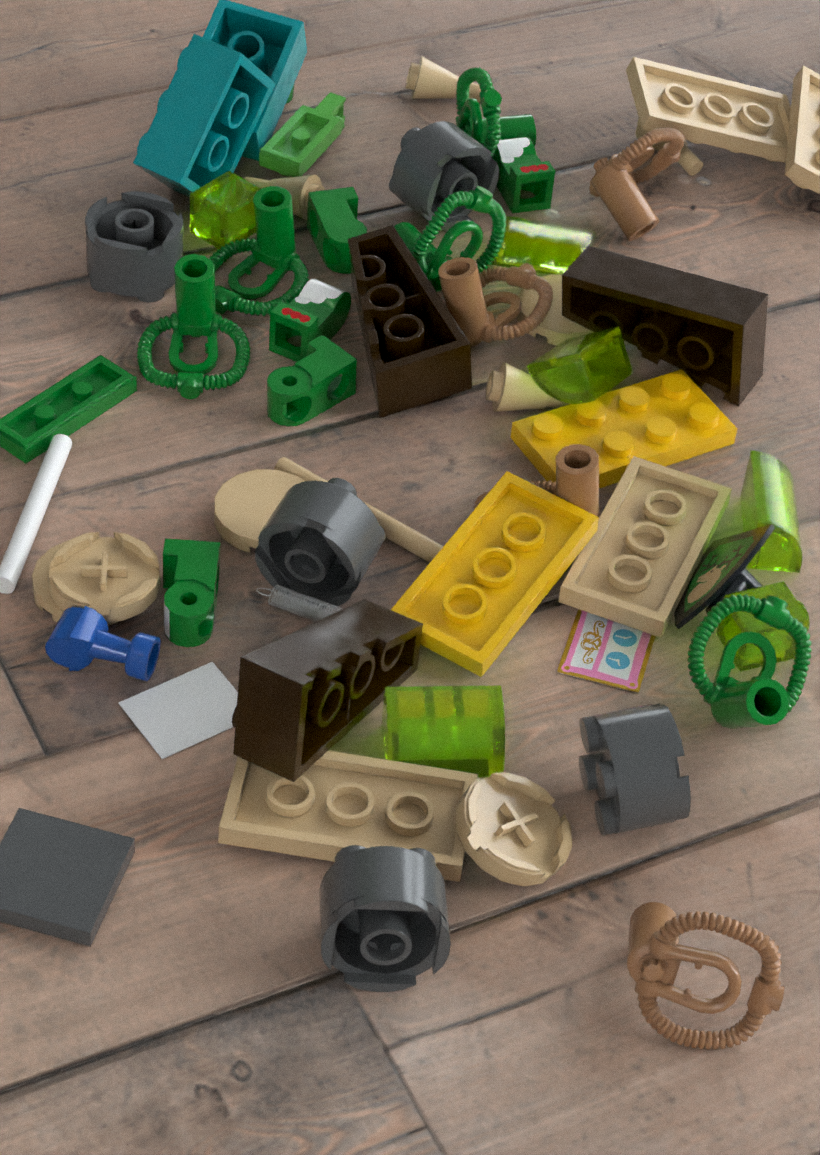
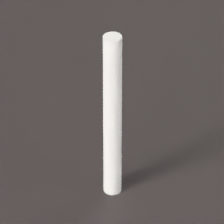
M56 434L51 440L0 564V593L10 594L15 590L72 447V440L64 434Z

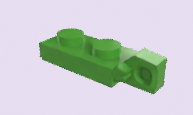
M330 92L315 109L302 105L260 149L259 166L276 171L284 176H303L341 134L345 126V115L343 113L346 97Z

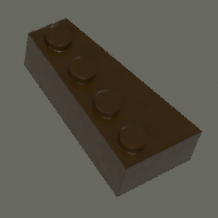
M391 225L349 238L351 282L379 418L472 389L470 342L394 226Z
M587 246L562 274V316L616 344L621 339L637 347L641 352V357L655 364L663 360L682 369L696 385L702 387L706 382L724 391L723 399L739 407L762 377L768 294L592 246Z
M364 599L241 656L237 706L232 716V726L235 728L233 754L294 782L417 671L423 623Z

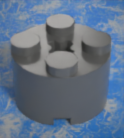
M440 121L429 124L422 129L418 127L411 128L405 133L400 144L402 150L395 162L393 174L389 182L390 191L429 222V220H432L431 217L435 215L434 212L438 211L437 207L441 206V202H444V198H448V195L453 192H468L469 190H475L476 186H481L493 194L498 182L499 167L498 163L492 159V153L485 146L453 123ZM458 206L452 211V214H449V218H446L447 221L443 222L444 226L441 227V230L448 231L458 222L472 220L467 215L473 210L467 209L465 206Z
M148 192L121 193L122 200L108 204L107 197L98 200L89 208L85 217L86 262L91 287L98 292H110L122 296L137 297L143 302L150 303L161 300L164 297V291L175 284L174 267L176 262L183 257V217L181 213L178 216L173 211V203L168 199Z
M332 478L328 482L305 481L292 486L285 493L257 538L259 539V545L255 550V561L262 575L273 587L279 585L334 606H340L346 603L357 589L385 540V531L379 525L377 518L370 508L357 497L355 487L348 481L341 478Z
M648 704L580 718L581 739L585 751L589 753L579 756L580 775L585 790L596 789L600 800L595 801V815L602 836L671 823L689 816L691 807L689 775L680 777L677 758L685 756L675 720L665 704Z
M351 845L342 848L336 854L335 863L324 875L319 889L321 954L324 963L330 971L331 965H333L340 972L344 973V982L357 989L371 992H394L415 986L416 976L431 967L433 975L441 969L449 956L451 942L445 882L440 870L436 866L435 857L432 853L422 848L406 849L394 846L365 848L359 845Z

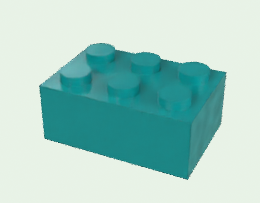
M219 0L203 37L242 53L276 83L242 154V157L259 161L260 149L272 138L307 54L304 22L233 1Z
M193 34L189 45L182 50L178 58L177 70L168 89L159 98L157 113L148 132L141 137L138 143L137 156L133 163L170 189L217 209L276 83L242 53Z

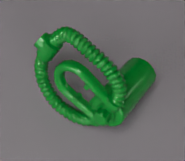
M473 67L464 71L459 76L456 87V109L459 110L457 111L459 116L455 118L457 127L485 146L492 153L491 156H493L499 140L529 137L535 147L536 126L533 116L531 114L500 116L502 97L494 89L490 74L480 67ZM474 81L478 82L481 89L479 97L485 118H482L477 99L469 98V88Z
M268 186L260 189L254 195L253 205L257 240L255 238H247L246 241L244 238H241L240 241L236 239L235 243L231 241L229 244L221 246L220 249H217L210 256L209 259L214 263L216 272L226 260L237 255V253H252L229 273L228 286L230 290L221 285L215 286L217 313L224 314L228 310L230 312L239 311L251 316L255 314L257 316H270V311L280 301L289 304L295 297H298L305 284L309 281L306 265L300 259V255L296 253L292 196L285 188ZM259 262L275 269L271 274H267L266 281L258 287L247 288L238 282L239 278L245 273L251 275L252 268ZM288 271H293L295 278L291 288L282 296H279V298L260 303L254 300H247L266 296Z
M476 186L475 190H469L468 192H453L448 195V198H444V202H441V206L437 207L438 211L434 212L435 215L431 217L432 220H429V225L425 226L426 229H423V233H420L409 222H401L394 226L436 292L442 290L438 270L443 263L453 259L450 257L452 254L450 248L456 238L467 231L472 234L469 244L464 251L460 252V257L472 259L482 244L483 232L481 227L472 220H464L452 226L443 236L438 248L432 244V239L436 238L435 235H438V231L444 226L443 222L447 221L446 218H449V214H452V211L458 206H465L467 209L483 214L488 213L490 218H492V235L490 236L489 244H487L485 252H482V255L476 260L479 273L482 274L484 269L487 270L488 266L492 265L495 257L500 252L507 226L505 212L500 204L493 200V194L481 186Z
M199 254L186 255L176 262L174 267L176 312H172L170 317L165 316L164 319L160 317L158 320L150 323L142 333L137 347L138 366L146 381L154 383L156 386L166 387L167 389L170 387L176 389L177 387V392H180V395L186 399L197 398L200 393H203L204 388L207 391L210 388L211 390L216 388L220 390L221 388H227V386L236 384L244 376L250 362L249 359L251 358L250 343L243 329L232 320L228 321L227 318L223 319L221 314H216L214 263L209 258ZM171 328L173 329V335L168 355L170 365L178 372V376L177 374L172 375L171 373L168 374L167 372L164 373L155 369L152 362L151 351L154 341L160 334L167 330L170 331ZM220 330L222 333L228 334L234 341L236 358L230 370L219 373V375L211 374L209 377V375L205 374L216 367L219 358L217 334ZM183 335H189L193 338L207 336L208 343L205 344V353L208 354V357L204 362L191 365L186 364L179 358V353L184 351Z
M741 594L731 595L729 598H724L722 602H718L716 606H713L711 611H708L707 616H704L699 626L696 627V632L693 633L687 659L688 663H690L688 664V669L691 670L689 675L692 676L691 681L695 683V688L703 695V701L710 704L711 712L716 722L723 727L735 729L777 724L787 716L788 712H791L802 693L801 690L804 688L803 684L807 677L806 672L809 670V659H811V654H809L812 652V648L809 647L812 645V641L809 640L811 635L807 633V628L803 627L802 622H798L797 618H793L790 615V611L786 609L788 603L778 597L768 595L760 600L754 596L749 597L747 594L743 596ZM733 612H751L755 619L777 630L782 629L789 633L797 649L795 650L796 659H794L793 670L791 671L790 681H788L786 690L777 680L771 679L777 663L775 649L771 642L762 634L752 631L738 633L729 639L723 649L714 682L710 681L704 669V651L711 634L725 617ZM746 643L754 644L763 655V666L759 675L752 677L751 681L744 682L729 677L731 669L735 668L733 661L739 647Z

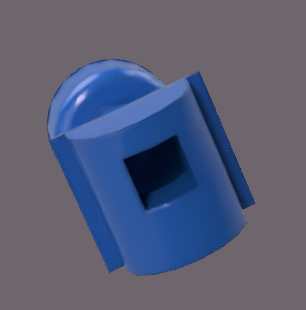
M87 606L84 609L70 607L63 611L46 642L45 650L51 660L61 666L68 667L69 671H79L87 667L95 658L125 664V672L128 676L148 681L158 661L161 641L160 637L142 632L136 634L132 641L108 633L109 628L106 620L96 610Z

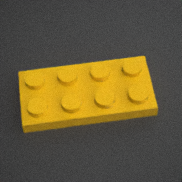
M680 369L512 422L510 438L547 482L549 480L556 482V456L561 449L574 444L591 447L599 456V488L620 481L633 456L663 466H669L734 444L738 428L696 383Z
M506 471L391 610L423 623L420 645L482 677L597 532L599 517Z

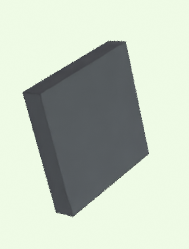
M19 808L0 843V922L91 947L135 853V838Z

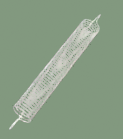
M276 585L278 587L275 591V587L272 590L268 588L256 589L259 594L262 593L258 589L271 591L270 595L262 594L269 596V605H274V607H279V609L287 610L314 621H318V618L321 620L330 614L332 615V612L334 614L336 609L337 612L342 609Z

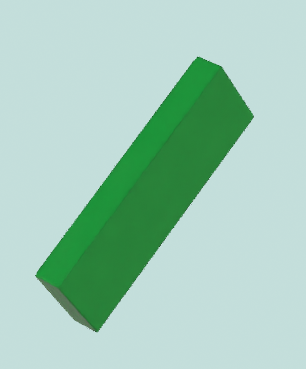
M99 355L0 419V447L25 464L29 463L48 450L54 435L64 434L70 436L137 391V377L102 355Z

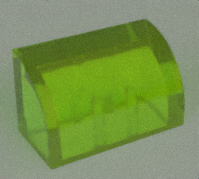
M505 215L507 226L504 233L505 237L503 238L504 242L492 265L509 268L512 266L519 267L523 263H528L535 269L536 273L546 275L563 274L587 246L593 247L596 231Z
M619 326L567 339L526 365L532 379L540 389L556 400L571 404L595 401L633 374Z
M751 450L740 495L743 532L770 524L775 529L747 565V569L800 573L803 556L792 474L787 466L776 457Z
M501 685L385 687L381 723L385 760L478 774V777H490L492 773L504 772L505 716Z

